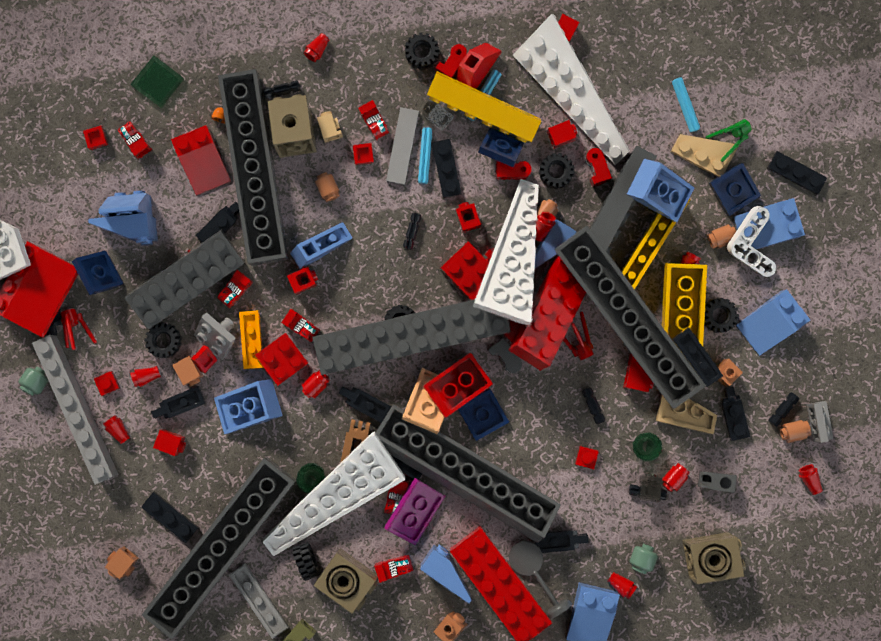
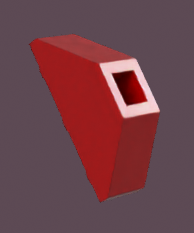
M487 42L470 49L459 65L456 80L477 89L502 51Z

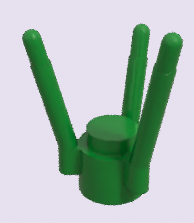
M742 119L727 128L707 135L706 139L730 131L735 138H740L721 158V162H724L743 141L749 138L747 134L751 132L752 127L746 119Z

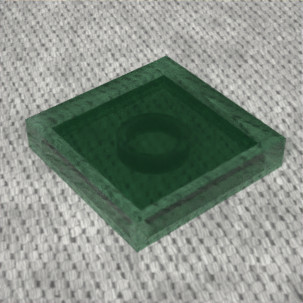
M153 55L130 85L162 108L183 82L184 78Z

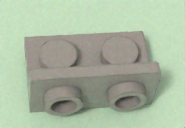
M821 401L807 404L813 442H829L830 439H833L827 402Z

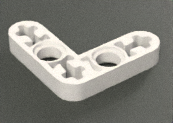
M756 206L750 210L729 241L727 250L732 256L760 275L770 277L776 271L775 263L751 246L769 219V211L766 208ZM758 212L762 215L761 219L756 215ZM750 226L752 234L746 237L744 230ZM739 245V248L745 251L741 253L734 248V246ZM755 253L756 259L749 263L748 255ZM760 262L767 265V267H769V270L766 271L762 266H760Z

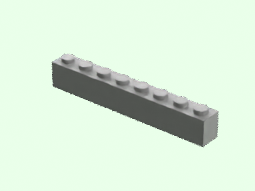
M48 335L33 342V347L94 484L102 483L117 476L118 472L57 336Z

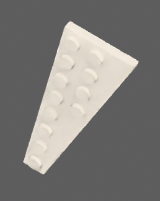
M551 14L513 56L616 165L630 150L613 123L611 115L607 112L582 63L577 58L575 50L567 40L565 32L556 20V16Z
M520 179L473 307L530 326L533 307L539 185Z
M371 433L263 538L264 545L273 556L405 480V475L376 433Z

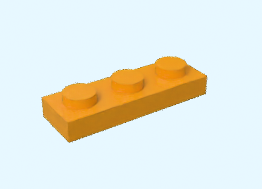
M259 310L239 312L243 369L263 368L254 356L262 350Z

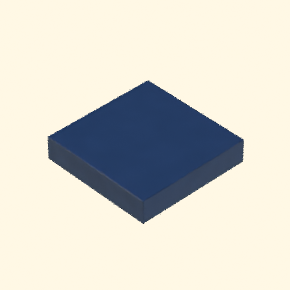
M490 127L478 153L514 167L524 142Z
M743 163L738 164L709 183L727 216L732 215L761 196Z
M106 250L78 257L72 261L89 295L114 289L124 284Z
M491 389L473 398L458 409L476 441L509 423Z

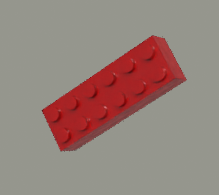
M468 241L440 270L469 300H473L477 297L489 262ZM510 320L512 331L502 335L512 343L521 323Z
M556 255L533 300L530 326L521 323L508 351L540 371L550 367L586 294L585 290L558 255Z
M481 526L450 548V553L516 641H530L552 624L551 619H549L548 615Z

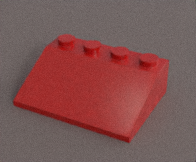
M27 241L25 249L31 266L7 277L0 290V315L44 338L77 278L78 272L71 263Z

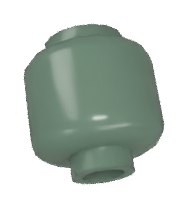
M37 366L35 369L27 368L18 381L19 389L31 396L41 394L48 383L45 371Z
M644 543L642 547L635 546L629 560L630 564L633 565L632 569L643 574L652 572L658 559V555L653 552L654 548Z

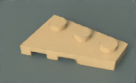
M680 134L670 152L719 177L724 174L736 150L724 162H721V158L734 144Z
M661 394L656 416L657 422L714 434L717 420L716 414L690 399L673 409Z

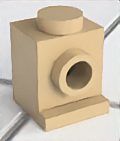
M331 111L320 114V117H317L325 143L343 138L341 130L337 131L340 129L338 119H333Z

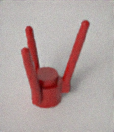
M68 309L61 312L66 348H69L70 339L72 350L76 349L72 327L78 325V321H80L94 344L97 343L94 335L85 323L82 313L77 314L76 309Z
M582 311L580 312L586 341L583 342L575 323H571V326L579 342L576 345L577 349L573 347L566 337L563 339L564 343L573 352L574 357L578 356L580 361L594 355L592 351L594 347L591 343Z

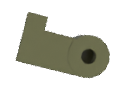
M301 619L283 641H302L305 637L310 640L316 633V630L304 619Z

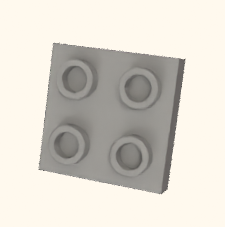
M208 313L201 317L194 336L201 344L209 347L212 353L222 360L228 355L236 339L229 332L234 328L232 320L225 318L219 324Z

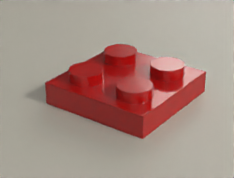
M284 333L254 355L276 386H279L308 364L287 333Z

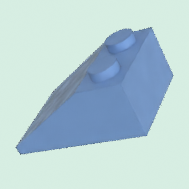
M644 159L627 195L666 218L678 222L694 187L662 163Z
M134 191L130 195H126L123 192L115 193L114 196H110L105 200L98 211L104 217L148 213L152 216L151 196L145 193V191Z
M794 198L763 207L769 211V219L751 246L755 249H760L805 235ZM749 212L733 217L737 230ZM758 212L756 215L761 219L762 215ZM750 226L744 230L746 237L752 234Z
M148 213L88 219L90 224L136 243H141L142 246L153 245V241H158L156 218Z
M786 289L777 293L739 322L736 327L760 356L808 323L810 319Z
M272 379L257 381L214 398L224 434L283 416Z
M440 544L438 547L433 545L422 561L420 570L470 604L472 601L471 593L448 553L449 551Z
M578 583L566 640L607 641L616 614L620 596L618 592Z

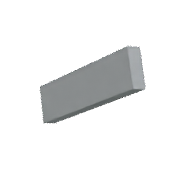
M400 107L386 182L405 185L419 115L418 110Z
M246 563L229 574L272 639L289 628Z

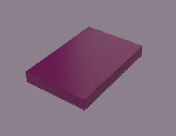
M414 478L384 528L416 546L446 496Z

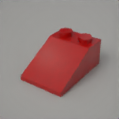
M207 125L171 139L179 161L196 196L231 182L213 134Z
M470 352L423 387L446 418L493 385V383Z

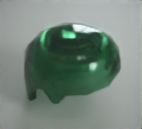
M641 433L633 441L634 454L644 462L654 461L662 453V441L653 433ZM647 441L646 452H645V451L643 450V444H644V442Z
M308 463L302 466L296 475L297 485L305 493H310L325 479L324 469L316 463Z

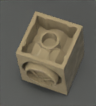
M296 94L290 98L277 97L268 101L272 140L279 158L317 152L311 108L306 95Z
M726 532L682 540L689 579L696 584L744 577L743 571L746 570L744 559H741L740 551H742V544L737 536Z
M340 548L314 586L350 613H353L355 609L358 611L361 609L366 600L365 595L367 593L371 594L374 591L378 581H376V573ZM340 576H346L349 581H342Z

